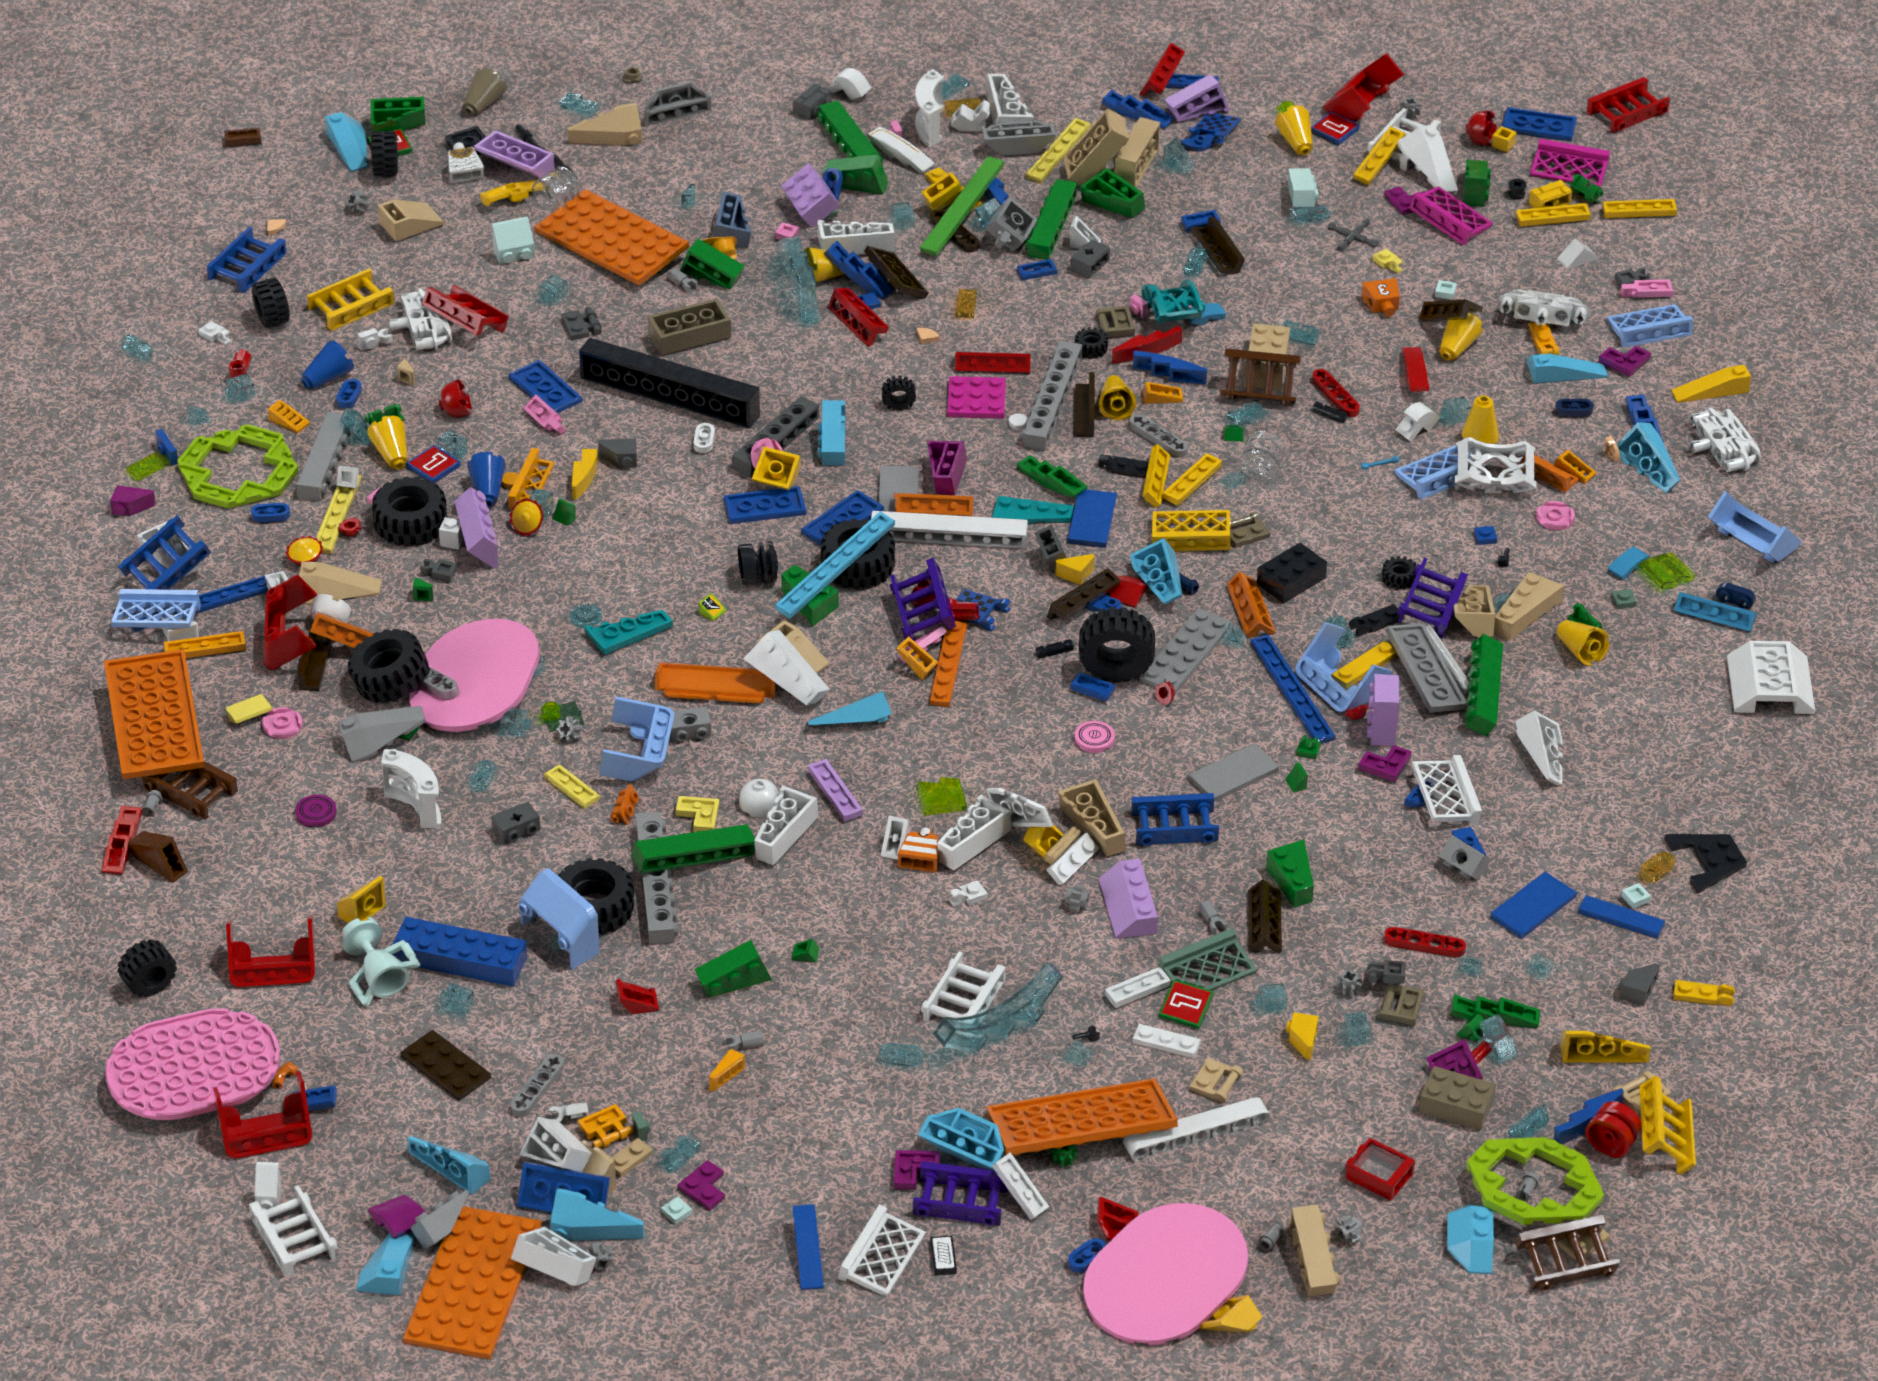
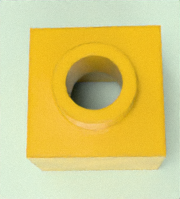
M1500 126L1492 136L1491 147L1508 152L1516 143L1517 132Z

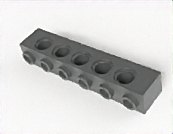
M800 396L732 455V469L750 478L753 477L755 468L751 462V450L755 442L763 438L774 439L779 443L782 450L785 449L819 419V404Z

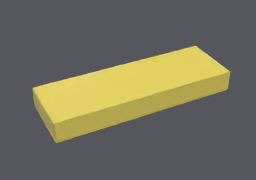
M560 764L544 773L546 780L583 809L600 800L599 794Z

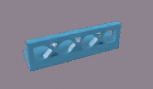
M1679 592L1674 609L1676 612L1747 631L1752 630L1754 620L1758 617L1757 612Z

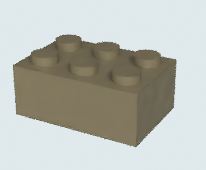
M1434 1066L1420 1096L1419 1113L1482 1130L1495 1100L1496 1084Z

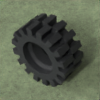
M1087 327V330L1083 328L1082 331L1079 330L1075 334V343L1082 344L1084 358L1086 356H1089V359H1092V356L1098 358V355L1102 357L1104 353H1107L1108 335L1102 329L1097 330L1096 327L1094 329Z
M898 375V378L892 376V380L888 378L883 383L881 388L882 401L885 406L887 405L888 409L893 407V410H896V408H899V410L905 408L907 410L909 409L908 405L910 407L913 406V402L915 403L916 390L915 384L911 379L908 380L906 376L902 379V375ZM895 391L905 392V394L900 396L893 395L892 393Z
M1397 556L1396 559L1390 557V560L1387 559L1383 563V582L1387 586L1390 585L1392 589L1394 586L1397 587L1396 590H1400V587H1403V590H1405L1407 586L1411 588L1416 578V575H1413L1417 563H1412L1413 560L1411 558L1407 560L1405 556H1403V559L1400 556ZM1395 572H1404L1405 574H1397Z

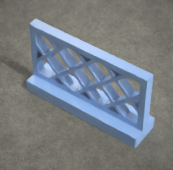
M1676 304L1606 317L1609 326L1619 336L1620 344L1623 348L1689 336L1693 332V318L1685 316Z
M1456 445L1397 468L1394 470V473L1415 489L1420 499H1424L1458 485L1455 483V476L1458 475V462H1448V460L1458 461V455H1451L1454 452L1458 453V448ZM1404 472H1412L1413 474H1404Z
M120 589V600L113 615L111 626L190 628L196 611H199L201 607L198 590ZM136 611L139 612L138 614H136V615H134V616L131 615L132 613H134V612H136ZM156 611L158 612V614L154 616L150 615ZM174 612H178V614H176V615H174V616L169 615V614H172V613H174ZM163 617L166 618V619L163 620V621H158L159 619H162ZM182 618L186 619V621H177Z

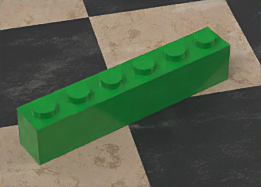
M839 100L819 105V113L817 114L819 123H823L826 132L832 135L834 143H838L841 152L845 153L847 158L878 154L883 166V158Z
M1056 179L1054 185L1050 186L1049 196H1046L1044 207L1040 209V217H1037L1038 220L1035 223V228L1031 230L1030 239L1026 241L1025 249L1028 250V257L1050 259L1077 197V182Z
M1483 633L1471 645L1472 656L1469 661L1471 668L1468 673L1470 680L1467 686L1469 691L1466 699L1465 727L1487 736L1497 725L1503 643Z
M748 824L640 840L635 841L631 857L640 874L743 858L754 854L755 836Z

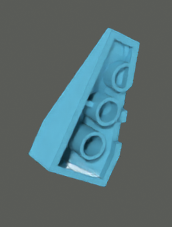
M342 112L325 116L326 133L349 170L353 172L368 168L366 131L360 122Z
M1554 354L1531 355L1526 358L1534 383L1608 378L1604 364Z
M1636 423L1617 443L1621 460L1627 465L1632 464L1636 467V472L1640 475L1644 473L1650 477V482L1664 492H1670L1681 481L1661 437L1651 423Z
M1165 538L1130 554L1133 569L1164 605L1182 597L1175 552Z
M881 691L809 720L807 723L808 725L870 722L875 720L881 723L888 720V715L892 714L884 692Z
M412 1136L407 1138L409 1153L464 1190L467 1189L471 1195L490 1180L489 1165L474 1155Z
M557 1189L550 1227L551 1231L562 1238L571 1241L643 1239L644 1221L621 1211L612 1212L604 1208L605 1204L599 1201L595 1204L586 1200V1196L581 1193Z
M389 1232L360 1272L356 1291L401 1295L416 1237L413 1232L396 1239Z

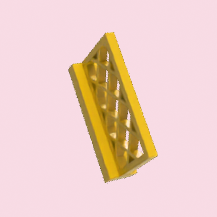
M1230 510L1153 511L1152 544L1165 538L1174 551L1231 550ZM1204 517L1205 520L1200 522L1197 518ZM1218 517H1226L1221 522L1216 519ZM1157 518H1165L1167 520L1161 523ZM1185 518L1186 520L1181 523L1177 519ZM1191 522L1196 525L1192 529L1187 526ZM1210 522L1215 524V526L1212 528H1209L1206 525ZM1173 523L1176 525V527L1171 529L1168 527V525Z

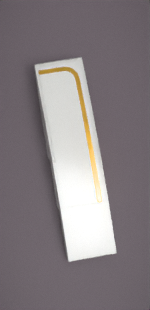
M879 126L867 135L889 158L894 159L896 157L904 166L908 167L910 165L921 175L935 164L911 143Z

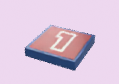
M1329 112L1311 126V133L1339 146L1360 129V125L1334 112Z
M435 445L406 463L408 469L422 478L430 480L431 483L438 482L461 466V461Z

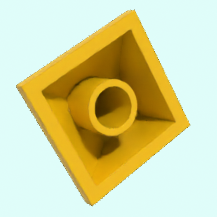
M763 446L752 481L789 490L795 484L801 468L800 455Z
M1054 825L1051 827H1028L1023 841L1045 860L1046 853L1064 834Z
M379 876L341 898L337 902L338 917L347 923L357 918L360 921L368 920V917H372L386 907L384 878Z
M1249 1295L1230 1298L1206 1322L1202 1323L1199 1330L1245 1331L1248 1333L1257 1327L1256 1323L1262 1318V1315Z

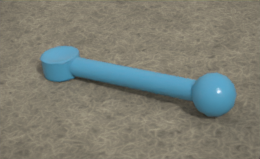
M1393 456L1391 459L1370 464L1362 463L1361 467L1362 469H1368L1369 467L1390 462L1398 463L1400 459L1398 456Z

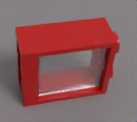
M1369 1138L1365 1144H1361L1358 1147L1354 1157H1350L1345 1164L1346 1179L1392 1201L1413 1176L1415 1159Z

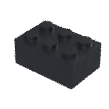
M1299 542L1257 568V584L1284 604L1326 579L1327 561Z

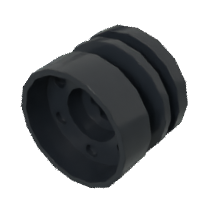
M766 541V550L762 542H758L757 551H754L752 543L738 545V564L741 579H744L742 580L743 585L757 583V574H760L763 582H767L768 573L771 581H777L778 557L772 541Z

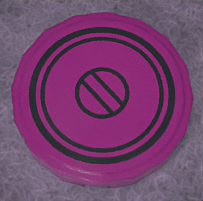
M320 794L302 798L295 808L296 819L306 827H323L330 824L335 819L337 812L336 803L332 798Z

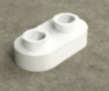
M702 423L696 427L694 436V450L696 452L708 453L713 449L715 427L712 424Z

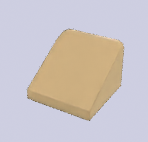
M404 359L397 365L398 380L414 386V370L408 361Z

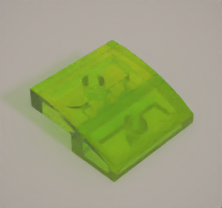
M1674 553L1660 554L1639 564V567L1661 589H1673L1677 587L1678 582H1690L1696 576Z
M940 777L938 783L918 781L916 788L924 815L958 812L967 809L959 778Z

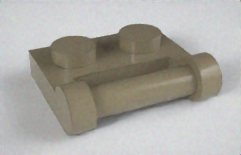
M1128 306L1096 310V318L1099 320L1103 332L1107 333L1108 339L1116 336L1135 335V327ZM1107 317H1111L1114 327H1108Z
M1256 511L1248 516L1230 521V541L1235 548L1270 538L1269 530L1262 523ZM1249 523H1253V524H1251V525L1244 526V527H1241V528L1232 530V528L1239 527V526H1242V525H1245V524H1249Z
M1388 984L1385 989V1000L1382 1009L1378 1012L1377 1019L1384 1022L1392 1021L1415 1026L1424 990ZM1400 996L1396 1011H1391L1394 997Z

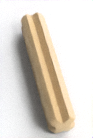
M1075 827L1070 828L1046 853L1045 860L1049 861L1050 864L1055 863L1079 838L1080 830Z

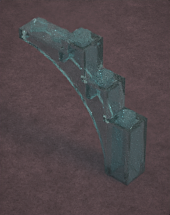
M800 236L782 238L775 244L778 261L784 264L790 276L798 304L801 324L803 326L821 323L813 266L809 267L807 252L802 251Z
M1046 962L1021 990L1006 1001L985 1012L969 1017H944L933 1035L946 1048L977 1054L989 1038L1006 1040L1017 1024L1034 1027L1045 1012L1042 1006L1061 981L1063 975L1052 963Z

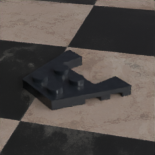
M1665 834L1664 840L1671 851L1692 847L1706 869V873L1690 876V882L1697 894L1703 892L1705 888L1717 884L1719 880L1725 877L1728 878L1747 867L1746 859L1730 834Z

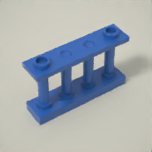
M248 227L207 265L208 279L212 280L218 274L237 281L239 291L245 293L252 287L253 283H256L287 254L286 240L279 238L273 244H268L253 238L252 227ZM253 245L266 251L258 254L245 248ZM240 254L255 261L248 264L235 258ZM230 264L244 271L238 274L224 268Z
M176 515L168 520L164 527L132 555L125 558L118 568L125 577L131 573L145 589L169 590L204 560L211 551L202 540L195 543L182 530L185 524ZM175 534L189 548L183 556H180L167 543ZM160 547L174 560V564L168 569H165L152 556ZM145 560L160 574L153 582H150L137 569Z
M1214 793L1131 797V815L1139 816L1141 825L1140 829H1136V845L1149 846L1151 844L1210 843L1218 841L1219 825H1211L1209 812H1214ZM1189 813H1201L1202 825L1190 826ZM1180 814L1182 826L1170 827L1168 815ZM1149 815H1160V828H1149Z

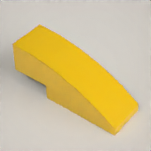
M582 449L581 461L573 462L572 500H577L593 481L598 467V449Z

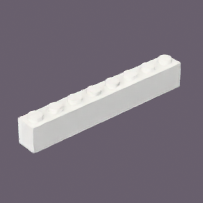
M872 511L871 519L880 511ZM881 511L895 520V526L889 530L895 541L1026 549L1027 520Z

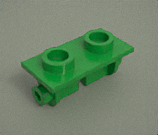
M1581 174L1574 175L1572 184L1568 181L1566 182L1572 186L1571 190L1578 195L1581 192L1585 194L1584 199L1591 203L1594 201L1599 204L1601 203L1597 199L1604 194L1602 188L1592 182L1590 183Z
M395 403L385 407L384 413H382L381 409L367 413L364 416L363 423L368 428L374 421L377 423L382 421V417L397 416L402 421H405V418L400 413L402 411L401 405Z
M1576 603L1573 606V613L1567 615L1571 621L1602 628L1601 622L1597 621L1591 614L1589 615L1583 604Z

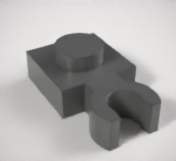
M1639 268L1635 272L1632 269L1616 272L1615 280L1621 286V284L1634 283V280H1649L1650 274H1645V268Z
M424 559V566H420V573L425 575L432 574V578L449 582L457 571V563L438 560L437 563H434L430 559Z

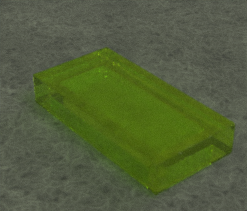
M156 451L126 467V472L136 481H140L168 466L169 460Z

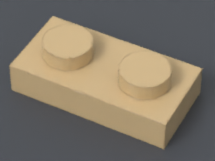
M637 1138L611 1157L615 1161V1173L620 1177L624 1176L652 1156L653 1149Z

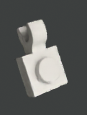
M212 321L198 330L200 336L211 342L218 340L226 345L231 341V339L226 337L230 334L229 331Z
M374 328L358 333V343L361 351L373 349L379 346V342H392V334L388 335L387 328L378 332Z
M977 880L960 886L959 889L951 890L950 894L953 898L949 899L953 906L963 902L971 905L987 899L988 893Z
M581 1102L561 1107L552 1106L549 1108V1111H557L558 1117L551 1120L560 1122L565 1115H570L571 1119L583 1117V1112H588L587 1103Z

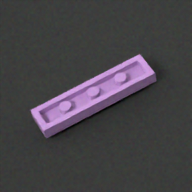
M827 759L808 765V772L844 822L863 816V809Z

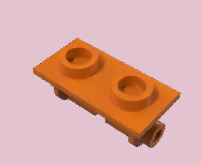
M631 783L628 784L627 789L621 790L618 794L616 806L610 815L614 823L624 821L628 825L633 816L639 796Z

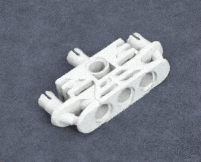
M418 288V292L400 294L405 317L389 319L390 331L409 328L416 351L434 348L436 351L438 346L445 341L448 343L452 342L448 319L422 305L425 292L421 288Z
M1513 290L1510 293L1501 295L1498 299V305L1502 313L1506 311V314H1508L1510 311H1515L1514 318L1535 321L1538 325L1542 322L1541 325L1549 323L1569 326L1570 319L1574 320L1576 324L1580 322L1581 325L1590 316L1589 308L1583 305L1579 299L1566 297L1565 295L1531 290Z
M1706 407L1703 412L1690 414V423L1692 426H1696V434L1701 439L1689 443L1690 451L1693 454L1709 450L1721 467L1724 466L1727 473L1740 469L1747 471L1753 462L1757 463L1760 461L1761 453L1758 446L1730 409H1725L1724 413H1720L1713 408Z

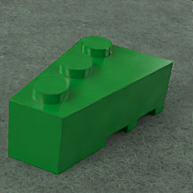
M424 96L370 99L372 132L393 131L397 129L404 131L426 124Z
M878 154L828 160L823 172L824 174L829 168L840 170L843 175L842 189L883 195L889 183Z
M1466 159L1463 203L1467 206L1484 207L1485 201H1489L1491 168H1488V161Z
M1105 168L1080 186L1082 201L1131 218L1145 209L1144 193L1108 168Z
M698 238L687 251L680 271L684 274L693 275L694 279L699 280L703 278L710 280L709 283L731 289L741 277L745 266Z
M794 564L781 574L782 592L787 595L810 573ZM827 585L800 610V613L809 620L812 627L839 607V590Z
M1305 840L1268 850L1266 868L1293 908L1313 902L1314 884Z
M752 940L694 969L709 998L772 981Z

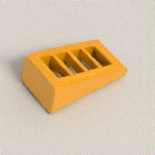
M1145 382L1142 390L1143 403L1183 402L1182 388Z
M278 400L268 408L269 420L297 434L310 425L309 420L281 400Z
M1569 450L1561 454L1554 463L1555 466L1578 477L1579 481L1584 484L1597 474L1596 471Z
M909 636L895 649L922 680L938 664L937 660ZM909 646L911 649L906 651L905 649Z
M730 1049L709 1075V1090L714 1092L745 1069V1055Z

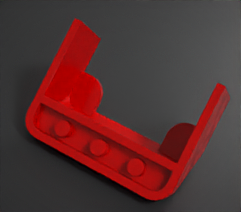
M1385 53L1355 74L1322 107L1327 113L1334 112L1357 122L1364 116L1363 113L1371 108L1368 104L1377 95L1381 94L1383 96L1390 90L1389 86L1401 78L1404 73L1388 53Z
M298 574L278 586L270 588L266 594L263 664L269 670H275L316 647V644L297 625L285 631V614L317 596V593Z
M309 915L307 918L308 937H301L294 943V955L251 957V948L246 942L233 941L232 920L227 921L226 936L229 979L231 983L237 987L307 983L311 981L315 975L313 915Z
M295 1071L298 1092L291 1093L284 1098V1112L241 1120L239 1111L235 1107H222L218 1088L213 1087L222 1140L229 1157L241 1158L301 1146L310 1142L312 1139V1128L304 1080L300 1071Z

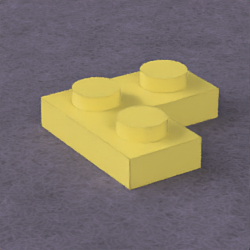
M678 796L676 816L694 817L693 832L715 829L720 805L719 799Z

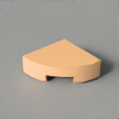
M286 219L268 220V236L275 235L278 231L286 227Z
M917 328V335L921 344L940 340V336L934 330Z
M1611 436L1605 438L1604 452L1615 462L1621 460L1620 452L1614 439Z

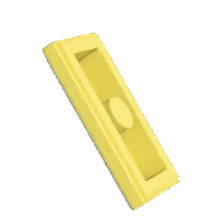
M262 694L226 707L229 721L235 724L272 711V706Z

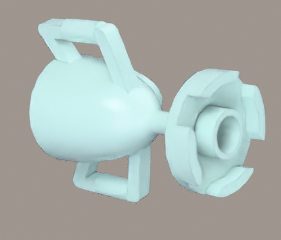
M368 917V920L360 921L359 918L354 919L342 930L344 935L339 941L346 953L355 956L367 953L364 965L349 982L357 999L365 1007L369 1006L374 996L385 998L400 992L409 980L407 969L420 966L414 951L404 940L383 950H374V947L381 940L382 929L372 917ZM403 950L410 961L401 962L392 954ZM364 977L369 986L366 994L359 986L360 981Z

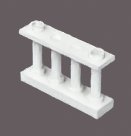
M1403 108L1399 113L1395 114L1392 121L1377 137L1369 142L1367 150L1369 153L1390 126L1408 135L1411 132L1400 129L1402 125L1413 129L1425 125L1406 119V109ZM1434 120L1430 125H1427H1435L1440 133L1441 121ZM1397 151L1391 156L1399 160L1400 169L1407 171L1414 163L1411 159L1407 160L1403 153Z
M959 951L956 957L950 960L947 971L929 999L923 1002L921 1007L923 1021L927 1022L931 1015L935 1014L959 1022L962 1026V1034L971 1036L1005 982V967L998 964L993 972L990 971L988 973L964 965L963 952ZM959 972L987 982L980 987L955 977ZM950 986L978 996L971 1001L946 991ZM941 1000L968 1008L969 1011L967 1014L964 1013L962 1015L938 1007V1004Z
M299 1185L295 1186V1199L272 1208L262 1209L258 1201L249 1204L251 1219L285 1277L294 1275L293 1266L297 1262L325 1251L331 1260L336 1258L335 1250H337V1244L335 1239L329 1237L310 1205L311 1202L306 1192L303 1193ZM299 1206L304 1213L277 1224L269 1222L270 1217ZM308 1221L312 1226V1229L286 1239H279L278 1237L279 1232ZM316 1236L321 1241V1244L295 1254H288L287 1252L288 1247Z

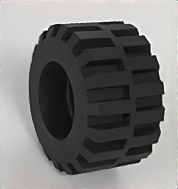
M395 131L372 132L371 163L374 177L397 176L398 148Z
M273 277L253 283L251 290L252 299L261 323L266 328L288 322L290 318L289 304L279 280Z
M149 939L148 941L143 940L138 944H134L132 948H128L126 953L121 956V961L118 962L119 968L117 969L120 978L132 994L138 997H149L152 994L163 991L167 985H170L171 980L176 975L177 963L160 941Z

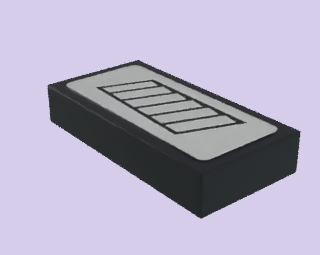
M952 1235L930 1237L934 1275L957 1274Z

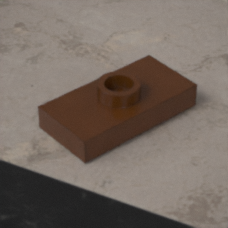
M260 128L224 131L226 146L262 143Z

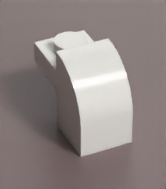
M853 68L844 69L832 80L833 84L828 87L832 93L843 89L850 100L862 97L871 89L864 75Z
M983 100L974 111L962 104L952 115L951 126L961 132L978 133L982 131L985 120L990 114V103Z
M1414 403L1404 411L1406 417L1396 428V431L1409 441H1412L1422 428L1430 431L1440 419V416L1423 403Z

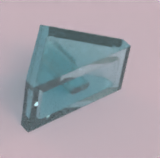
M1177 137L1164 146V166L1182 175H1186L1196 167Z

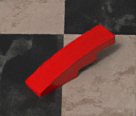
M1176 326L1165 333L1157 330L1147 337L1139 334L1112 349V363L1119 364L1133 361L1134 351L1157 354L1182 343L1183 329Z
M1402 347L1406 382L1410 392L1429 391L1428 376L1421 347Z
M120 807L118 820H115L113 832L109 835L102 873L123 875L131 853L128 842L137 835L142 815L141 807Z

